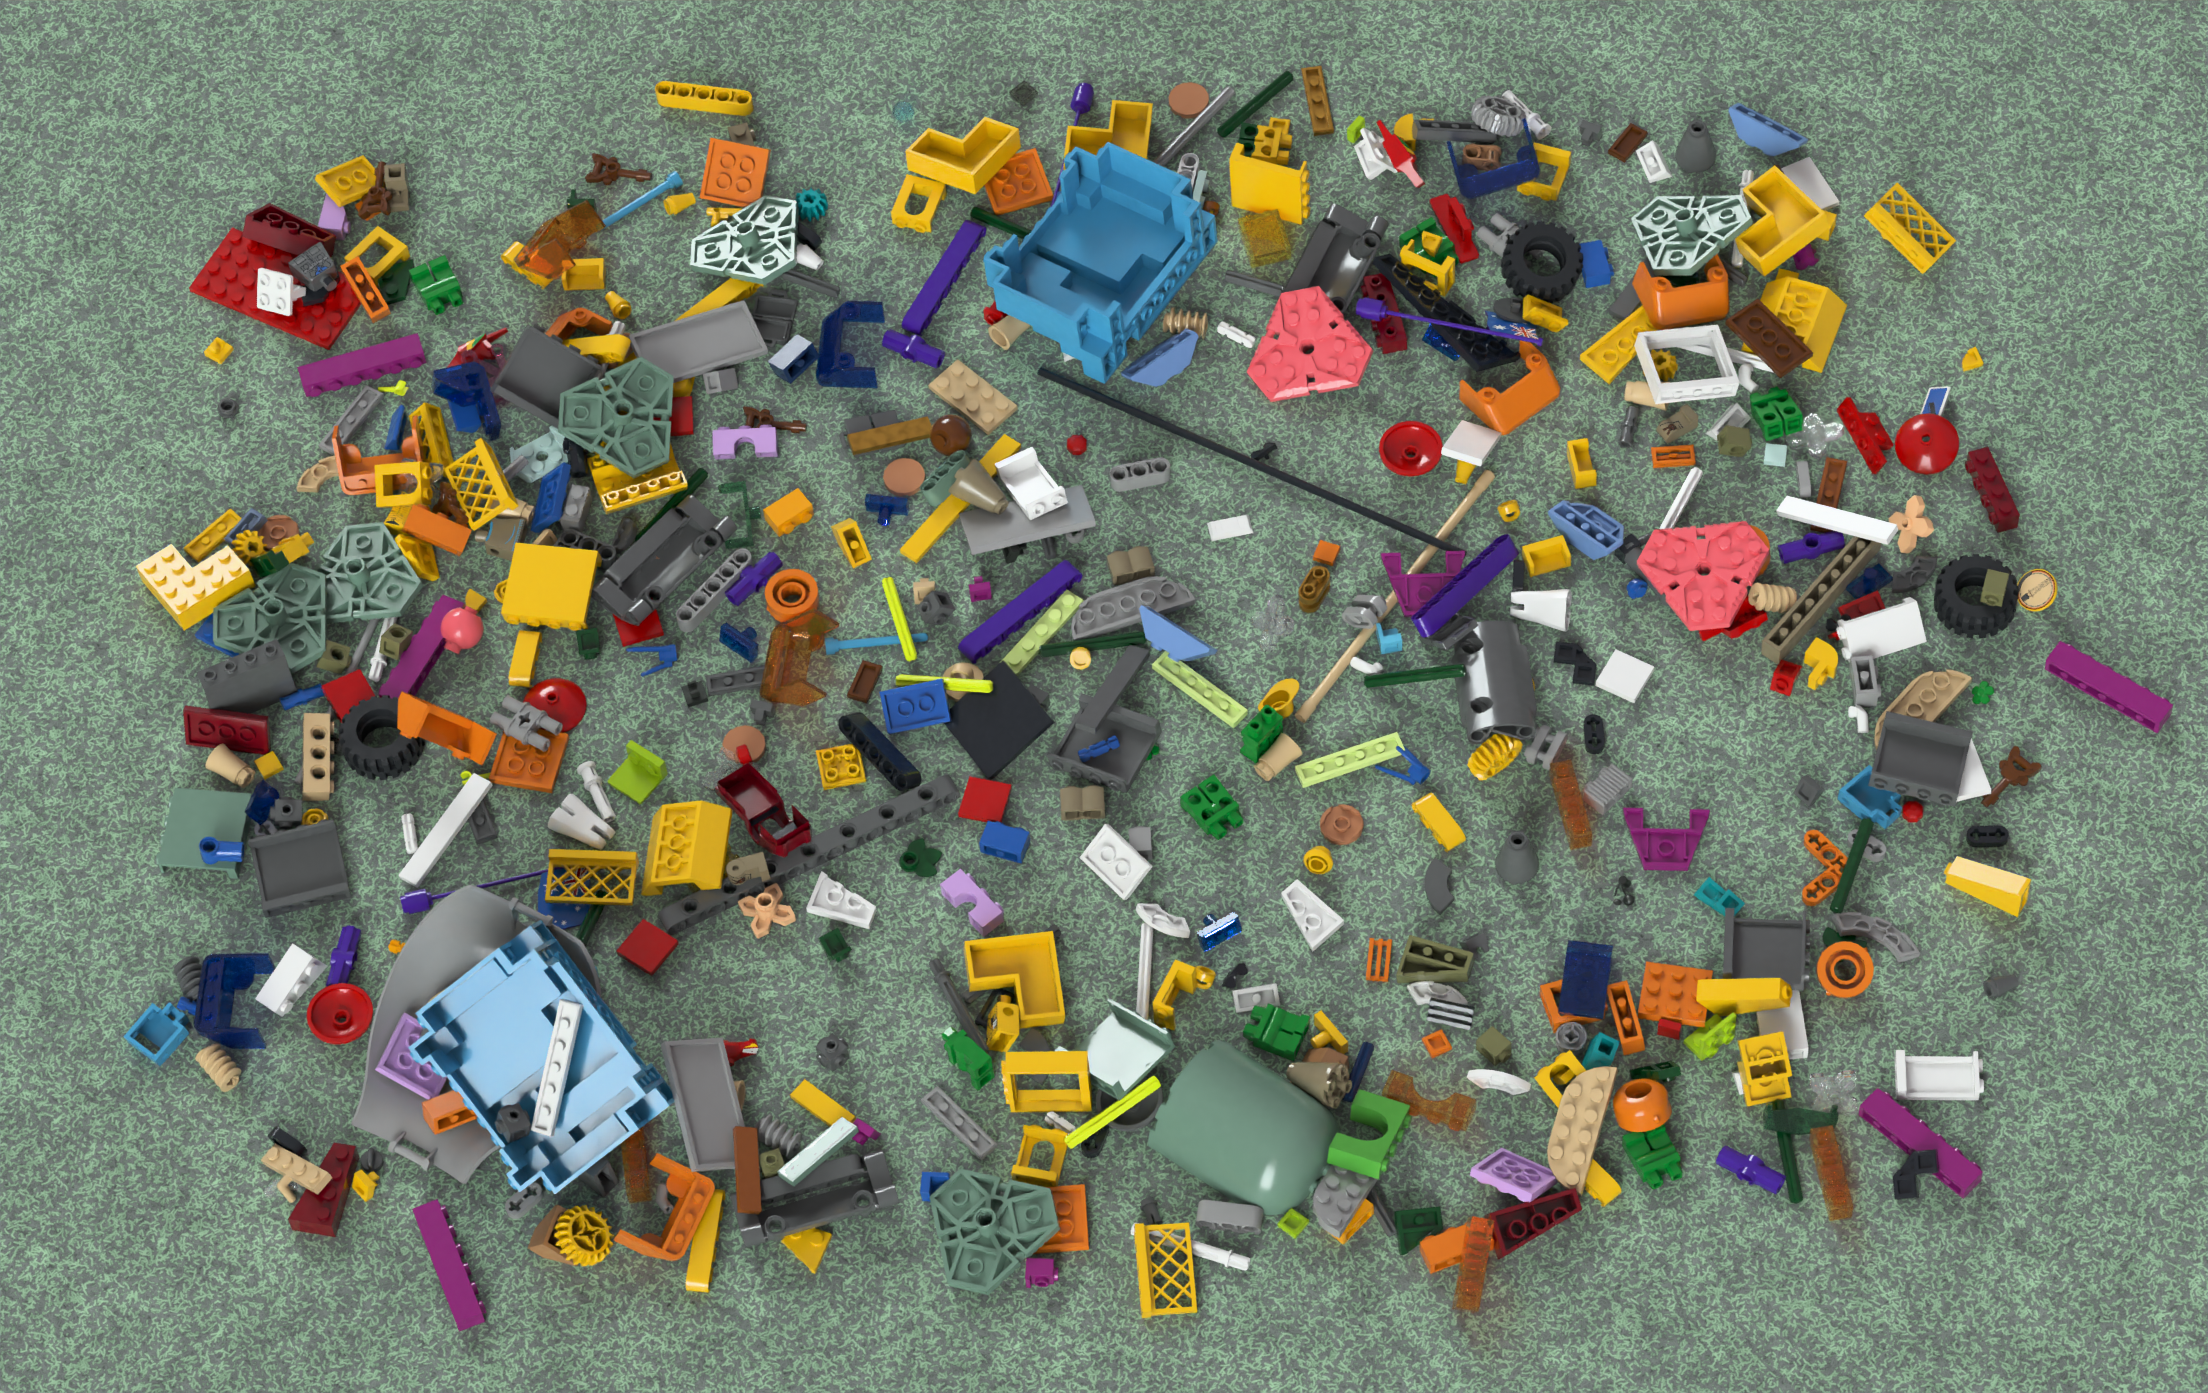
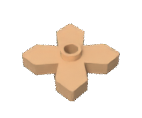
M1914 495L1907 501L1905 514L1896 511L1889 517V522L1896 524L1898 530L1901 531L1898 539L1901 553H1910L1916 548L1917 537L1927 538L1934 531L1932 521L1928 517L1922 516L1925 504L1921 496Z
M777 883L766 887L764 893L759 894L757 898L747 896L738 901L743 915L754 917L751 929L757 939L769 934L772 922L786 926L796 921L795 914L790 906L779 905L783 898V893Z

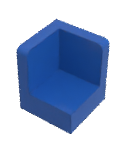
M922 1172L920 1187L922 1201H930L929 1197L950 1178V1174L947 1172Z

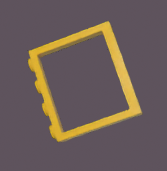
M1088 1051L1006 1052V1059L1001 1061V1074H1003L1006 1104H1010L1011 1112L1092 1111V1086ZM1016 1074H1078L1080 1089L1018 1090Z

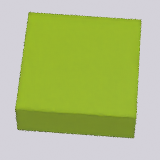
M1359 115L1347 128L1348 141L1355 143L1362 135L1360 130L1365 128V118Z
M1291 1207L1277 1223V1226L1296 1239L1309 1224V1219Z

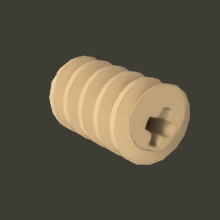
M1174 307L1171 308L1170 312L1166 311L1163 320V332L1166 333L1170 329L1171 334H1175L1177 330L1178 334H1180L1181 331L1187 328L1196 332L1198 338L1202 334L1203 340L1205 339L1208 327L1207 313H1204L1201 319L1199 318V312H1196L1194 317H1191V310H1188L1186 315H1183V309L1181 308L1178 314H1175Z
M1754 583L1749 591L1748 601L1757 610L1763 609L1764 611L1787 613L1796 603L1797 594L1795 589L1791 587Z
M216 1043L203 1048L196 1055V1061L209 1074L210 1078L214 1080L215 1084L220 1087L221 1091L228 1092L239 1083V1076L242 1071L236 1067L235 1062L231 1061V1057L226 1055V1051L221 1049L220 1044Z

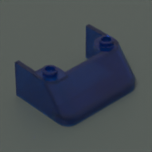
M1526 118L1522 119L1529 145L1523 146L1518 150V163L1478 174L1477 168L1469 163L1459 165L1454 146L1451 141H1447L1458 186L1463 197L1467 199L1478 198L1535 181L1540 176L1541 170L1538 155Z
M847 301L822 320L818 351L820 357L817 359L816 368L817 383L824 387L878 388L875 367H855L854 356L847 352H840L844 322L885 323L883 302Z
M269 953L210 954L203 960L194 1018V1027L200 1036L231 1049H266V1043L259 1028L230 1027L235 990L249 988L254 981V974H272L276 969Z

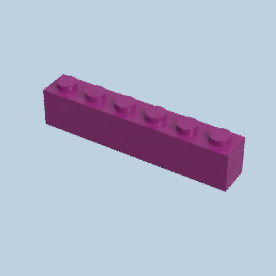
M416 333L297 368L306 397H316L323 392L337 391L344 386L358 385L365 380H376L386 374H397L407 368H418L426 363L419 335Z
M442 595L439 601L434 603L432 612L423 620L418 634L412 637L409 648L402 653L400 662L396 667L392 668L389 679L380 687V698H382V695H389L390 699H393V697L399 698L401 691L413 696L417 694L445 650L446 639L441 634V622L444 616L452 609L459 607L465 609V603L446 595Z
M2059 641L2046 659L2045 670L2156 733L2160 731L2171 716L2173 704L2166 698L2155 695L2148 688L2141 687L2132 682L2129 677L2118 674L2111 667L2102 665L2090 655L2079 652L2070 644Z
M1877 1088L1860 1105L1858 1115L1909 1156L1913 1151L1938 1150L1939 1173L1932 1174L1964 1199L1981 1182L1983 1171H1981L1978 1164L1966 1159L1958 1148L1951 1147L1946 1143L1943 1136L1931 1131L1923 1120L1916 1119L1911 1115L1908 1108L1896 1103L1889 1093Z
M438 1199L413 1208L415 1219L459 1332L485 1322L483 1314L487 1313L483 1301H477L475 1295L479 1294L475 1281H469L468 1276L472 1274L468 1263H462L460 1258L464 1256L460 1243L455 1245L453 1240L457 1235L453 1225H448L446 1219L450 1217L445 1205L441 1207Z

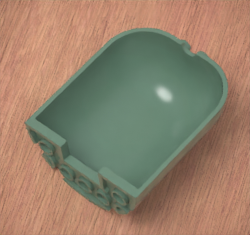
M1215 1040L1211 1042L1208 1050L1203 1048L1177 1077L1169 1089L1170 1094L1167 1103H1161L1155 1118L1158 1120L1155 1128H1151L1148 1138L1149 1147L1235 1203L1258 1206L1264 1210L1263 1215H1278L1288 1212L1291 1207L1293 1209L1296 1208L1310 1193H1315L1316 1188L1320 1184L1318 1180L1322 1175L1325 1176L1332 1164L1327 1163L1329 1146L1336 1133L1341 1132L1335 1116L1325 1105L1227 1041Z

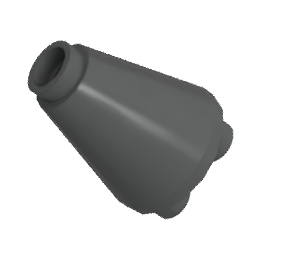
M1694 120L1689 124L1676 148L1675 158L1677 164L1687 173L1704 172L1715 164L1716 150L1708 128L1701 120Z
M1521 831L1512 832L1508 836L1495 859V869L1498 875L1512 885L1530 881L1539 870V858L1528 837Z

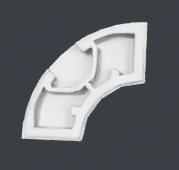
M1137 904L1136 912L1149 926L1171 936L1189 938L1190 930L1185 918L1168 914L1158 904Z
M1419 981L1407 985V989L1417 1005L1429 1004L1431 997L1468 1005L1465 997L1449 985L1445 986L1434 983V981ZM1442 1007V1008H1443L1444 1010H1446V1011H1448V1010H1450V1011H1455V1010H1453V1009H1448V1008Z
M1470 1070L1467 1075L1470 1081L1483 1089H1499L1512 1095L1528 1092L1531 1086L1530 1083L1517 1076L1495 1070Z

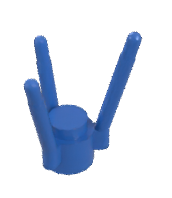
M675 644L626 648L628 652H658L659 660L664 661L663 664L641 673L642 677L667 667H673L672 662L677 661Z
M1397 746L1396 750L1412 764L1408 770L1410 777L1386 767L1375 765L1376 769L1406 780L1412 785L1416 782L1421 785L1431 773V770L1424 766L1405 746V751L1400 746Z

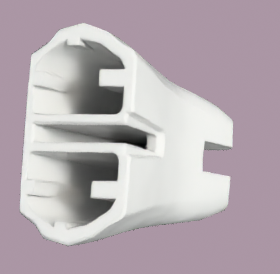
M1569 589L1511 592V602L1524 604V606H1511L1510 616L1566 632L1570 623L1571 610L1568 608L1571 606L1572 592Z
M569 794L561 804L562 809L558 807L550 816L548 822L549 829L600 850L606 845V841L601 836L610 840L616 833L610 825L594 814L574 794Z

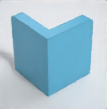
M1376 623V635L1381 654L1402 651L1401 633L1398 634L1397 628L1382 630L1381 624Z

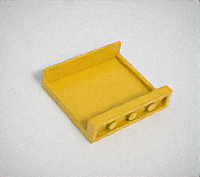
M1236 143L1229 158L1232 206L1302 225L1304 218L1308 219L1311 207L1308 206L1310 201V195H1308L1310 183L1307 181L1310 171L1307 170V161H1303L1300 171L1246 157L1244 156V145Z
M515 543L501 610L504 620L513 625L527 623L533 627L546 625L553 629L566 627L573 631L588 629L586 618L596 569L601 567L602 563L599 552L595 550Z

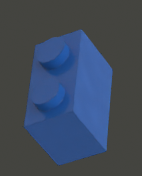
M1601 240L1580 243V252L1583 253L1581 273L1585 287L1591 288L1610 284L1611 276H1614L1612 264H1608L1607 261L1609 259L1607 247H1603Z
M988 821L979 842L980 852L1022 864L1030 844V833L1020 827L1013 828L1006 826L1002 822Z

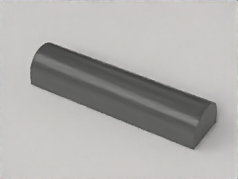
M1415 119L1412 126L1414 140L1494 143L1497 134L1487 132L1486 129H1481L1475 122Z

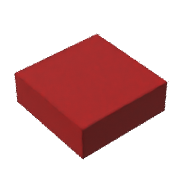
M1661 1018L1658 1023L1657 1035L1679 1040L1682 1024Z

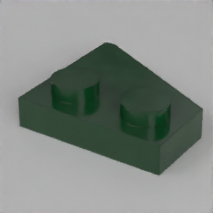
M413 259L394 264L378 279L382 296L387 305L406 300L407 288L411 280L409 270L414 268Z
M1672 1060L1629 1070L1631 1079L1662 1080V1082L1676 1080L1675 1076L1681 1075L1680 1066Z
M1440 1206L1394 1212L1400 1255H1405L1420 1245V1242L1425 1237L1435 1235L1443 1230Z

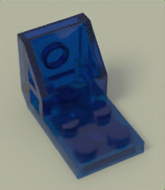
M469 362L434 370L431 384L433 394L461 407L477 404L478 413L480 416H483L485 421L483 423L485 435L489 434L490 441L499 439L501 421L492 391H490L491 387L485 367L476 362Z
M1568 940L1558 1014L1595 1019L1604 1018L1608 980L1613 962L1612 945Z

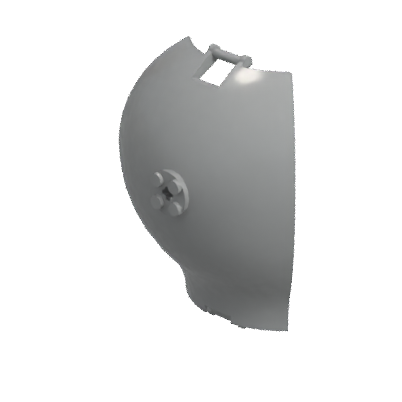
M468 885L458 889L440 901L418 924L398 955L387 978L375 1012L367 1050L363 1090L357 1110L351 1121L353 1126L390 1141L389 1152H396L421 1165L425 1171H428L431 1165H435L462 1184H466L481 1162L501 1146H497L492 1141L491 1133L487 1128H483L477 1119L435 1135L423 1117L422 1102L428 1099L375 1070L401 1016L406 1013L417 1019L418 1016L415 1013L425 1006L431 998L448 988L497 948L508 943L529 927L518 921L519 912L535 921L542 920L601 997V988L595 965L581 940L552 923V916H545L520 903V900L515 897L508 901L475 885ZM448 1077L439 1096L453 1090L449 1085L450 1080ZM405 1139L430 1152V1154L425 1158L402 1146V1143Z

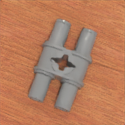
M1496 213L1491 218L1490 223L1503 233L1497 236L1488 228L1482 226L1477 232V237L1489 245L1490 251L1503 257V252L1510 237L1515 234L1519 227L1517 223H1510L1499 213ZM1531 250L1528 253L1538 260L1545 251ZM1524 258L1526 266L1530 268L1531 262Z
M509 695L504 698L502 707L515 713V716L509 719L495 711L490 718V723L504 730L508 737L512 736L521 741L523 745L530 744L543 752L549 748L550 740L537 734V731L543 728L554 735H558L563 727L562 723L548 717L546 711H541L531 706L529 702L522 703Z

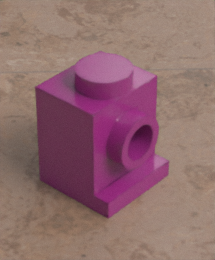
M1026 1258V1288H1031V1284H1035L1038 1287H1047L1049 1284H1054V1281L1059 1280V1267H1055L1054 1259Z

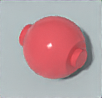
M468 606L465 609L459 607L452 609L444 616L441 622V634L446 639L444 648L459 654L461 649H470L481 640L484 627L482 619L476 615L477 610Z

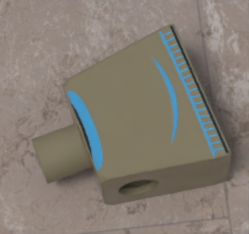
M492 519L488 530L477 529L475 541L485 543L487 554L512 561L515 543H524L528 530L526 519Z

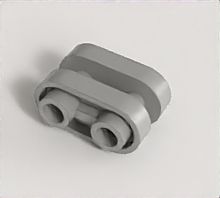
M1357 595L1351 602L1352 607H1347L1342 613V618L1346 623L1355 628L1371 629L1378 621L1376 616H1382L1387 610L1386 601L1379 595Z
M1543 724L1541 728H1536V735L1533 737L1534 741L1532 745H1527L1524 756L1527 757V762L1534 765L1537 764L1538 760H1542V768L1552 771L1566 745L1568 734L1558 731L1556 736L1551 734L1552 727ZM1547 742L1551 743L1547 753L1543 752Z

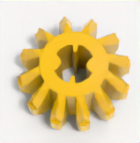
M1652 349L1651 357L1659 379H1663L1664 382H1667L1668 378L1673 379L1678 367L1676 357L1671 355L1670 350L1663 352L1660 349L1656 352Z
M250 530L243 531V534L238 533L236 535L237 540L231 542L235 546L232 551L236 552L239 559L245 565L248 563L250 566H253L250 559L265 553L266 551L263 548L268 545L262 543L264 536L258 537V531L250 532Z

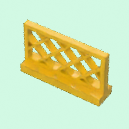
M1898 182L1864 215L1922 274L1956 241ZM1894 191L1901 196L1902 201L1894 200ZM1881 204H1889L1890 212H1887ZM1895 205L1903 206V214L1895 213ZM1908 207H1913L1916 210V215H1909ZM1896 218L1904 219L1905 227H1902L1896 221ZM1909 220L1917 221L1918 229L1910 228ZM1923 222H1928L1931 225V230L1923 229ZM1911 233L1919 234L1920 242L1916 241L1911 236ZM1924 235H1932L1933 243H1925ZM1937 236L1943 237L1948 244H1938ZM1926 248H1933L1935 257Z
M482 438L474 442L475 448L444 468L452 488L457 491L456 496L462 509L467 512L468 523L474 531L507 508L513 511L519 507L492 447ZM478 455L479 458L476 465L470 464L471 459ZM461 467L459 477L453 476L452 472ZM468 469H474L471 478L465 477ZM480 470L486 471L483 480L477 479ZM463 482H469L466 491H460ZM475 483L481 484L478 493L472 492ZM492 485L490 494H483L486 486ZM469 497H476L473 506H467ZM481 498L488 499L484 508L478 507ZM493 500H499L500 505L490 509ZM476 511L482 512L481 518L474 522L473 519Z
M549 849L546 903L633 906L636 873L639 866L636 852ZM554 867H564L567 871L559 879L553 874ZM579 868H586L589 872L581 879L574 874ZM600 869H608L610 874L603 880L595 874ZM623 869L631 870V875L624 881L617 875ZM571 875L577 882L567 889L562 882ZM593 876L599 883L589 890L584 882ZM615 877L620 884L611 891L606 883ZM558 885L565 891L560 896H551V891ZM581 885L586 893L581 897H575L572 892ZM603 886L608 894L603 898H597L593 893ZM623 887L629 892L628 899L618 898L615 894Z
M1144 1223L1135 1224L1134 1239L1141 1317L1151 1318V1316L1197 1313L1189 1223L1145 1226ZM1185 1229V1238L1181 1243H1178L1170 1236L1174 1230ZM1158 1231L1164 1237L1156 1245L1149 1239V1232ZM1166 1239L1177 1246L1170 1255L1160 1248ZM1179 1249L1187 1255V1260L1183 1265H1180L1172 1258ZM1156 1251L1166 1258L1159 1267L1151 1261V1256ZM1168 1261L1179 1268L1172 1277L1162 1270ZM1181 1271L1189 1277V1282L1185 1287H1182L1174 1280ZM1158 1273L1168 1280L1161 1289L1153 1283V1278ZM1170 1283L1181 1290L1174 1299L1164 1292ZM1184 1293L1191 1299L1192 1307H1182L1176 1301ZM1160 1295L1170 1302L1164 1309L1155 1308V1300Z

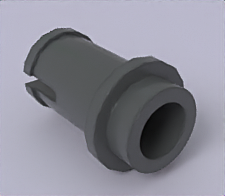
M1153 1197L1143 1199L1140 1202V1209L1144 1211L1148 1225H1155V1222L1158 1225L1162 1224L1163 1221L1156 1207L1157 1201Z

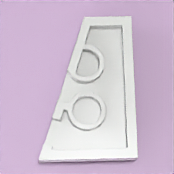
M822 871L806 908L808 913L870 929L877 911L876 906L856 893H851L839 882L828 878V875Z
M1298 879L1281 893L1283 901L1312 952L1344 925V920Z

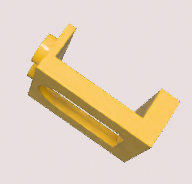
M1532 142L1521 178L1517 179V191L1526 196H1538L1545 201H1556L1571 164V152ZM1539 162L1558 166L1551 186L1532 181Z
M907 174L891 211L892 224L899 228H913L920 233H931V223L940 201H944L947 195L946 184ZM911 193L929 197L925 209L918 215H910L905 211V206Z
M377 226L344 259L346 263L357 256L360 258L375 242L389 252L377 264L366 268L376 287L379 288L377 280L399 259L407 261L410 258L407 245Z
M1411 239L1407 246H1403L1400 252L1401 263L1406 265L1409 270L1412 266H1415L1437 276L1438 286L1426 280L1424 284L1433 291L1437 289L1441 292L1440 295L1445 297L1455 283V259L1447 256L1443 264L1439 265L1415 254L1414 240Z
M419 461L375 465L376 507L393 508V506L413 504L431 505L433 492L430 485V478L432 476L430 463ZM412 473L415 475L418 485L413 493L393 495L392 474Z
M1174 960L1152 1003L1154 1023L1158 1027L1175 1031V1012L1171 1006L1179 990L1194 994L1197 988L1195 967Z
M1570 1050L1558 1055L1554 1063L1540 1069L1537 1076L1534 1077L1557 1108H1559L1563 1095L1552 1083L1551 1078L1565 1067H1569L1576 1077L1586 1071Z
M1024 1125V1136L1016 1165H1013L1011 1171L1012 1180L1042 1187L1058 1186L1068 1147L1064 1138L1068 1133L1061 1129L1050 1130L1039 1125ZM1040 1141H1048L1055 1148L1050 1171L1028 1167L1032 1149Z

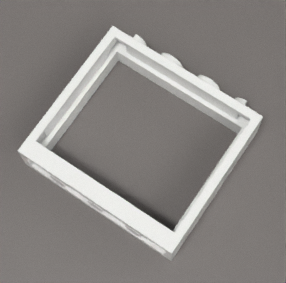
M1718 325L1638 333L1634 347L1655 404L1736 395L1740 382ZM1710 344L1722 376L1721 378L1661 384L1649 350Z

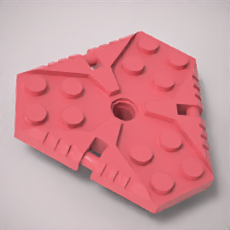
M1319 286L1281 293L1272 317L1267 324V333L1265 336H1262L1261 342L1249 365L1247 374L1270 402L1308 396L1310 391L1317 390L1318 393L1359 386L1373 354L1372 348L1351 323L1343 319L1344 316L1341 311H1339ZM1335 324H1338V326H1337L1336 328H1334V329L1331 328V327H1333ZM1274 335L1279 336L1278 340L1273 339ZM1309 349H1314L1312 353L1306 354ZM1315 377V382L1309 383V378Z
M1746 521L1730 522L1728 524L1720 523L1718 525L1709 524L1704 525L1703 528L1690 526L1677 527L1675 529H1656L1652 532L1639 556L1637 566L1660 595L1663 593L1666 595V602L1689 631L1727 628L1731 626L1748 594L1747 586L1753 585L1769 555V549ZM1705 536L1706 539H1697V537Z

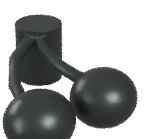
M1621 876L1614 896H1616L1617 890L1621 885L1622 892L1625 894L1623 903L1630 906L1634 903L1635 898L1633 895L1627 894L1623 886L1630 887L1631 880ZM1615 899L1613 903L1619 906L1621 905L1622 901L1620 899Z

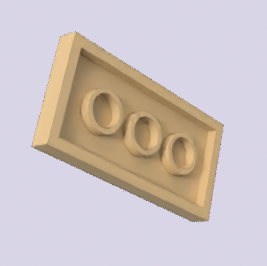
M958 359L928 385L931 391L987 435L991 434L1018 409L1015 403Z

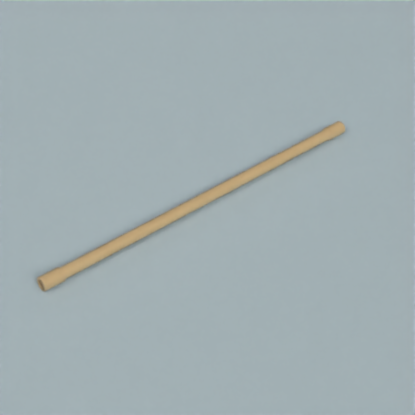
M1485 470L1470 492L1435 535V538L1442 541L1447 539L1478 497L1494 480L1495 475L1491 471ZM1428 544L1406 574H1419L1439 548ZM1394 590L1385 600L1387 605L1385 613L1380 617L1376 616L1377 623L1381 624L1398 602ZM1376 624L1371 629H1362L1313 694L1296 712V719L1303 723L1308 720L1316 706L1350 664L1352 658L1357 655L1374 633Z

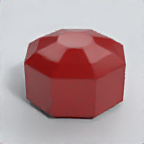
M1072 435L1067 439V450L1072 455H1082L1087 451V439L1082 435Z
M743 744L736 747V756L742 766L748 763L752 765L753 760L747 745Z
M1918 801L1906 802L1902 807V817L1907 822L1917 823L1923 818V806Z

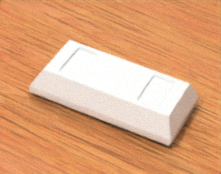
M1249 515L1207 523L1211 541L1253 533Z

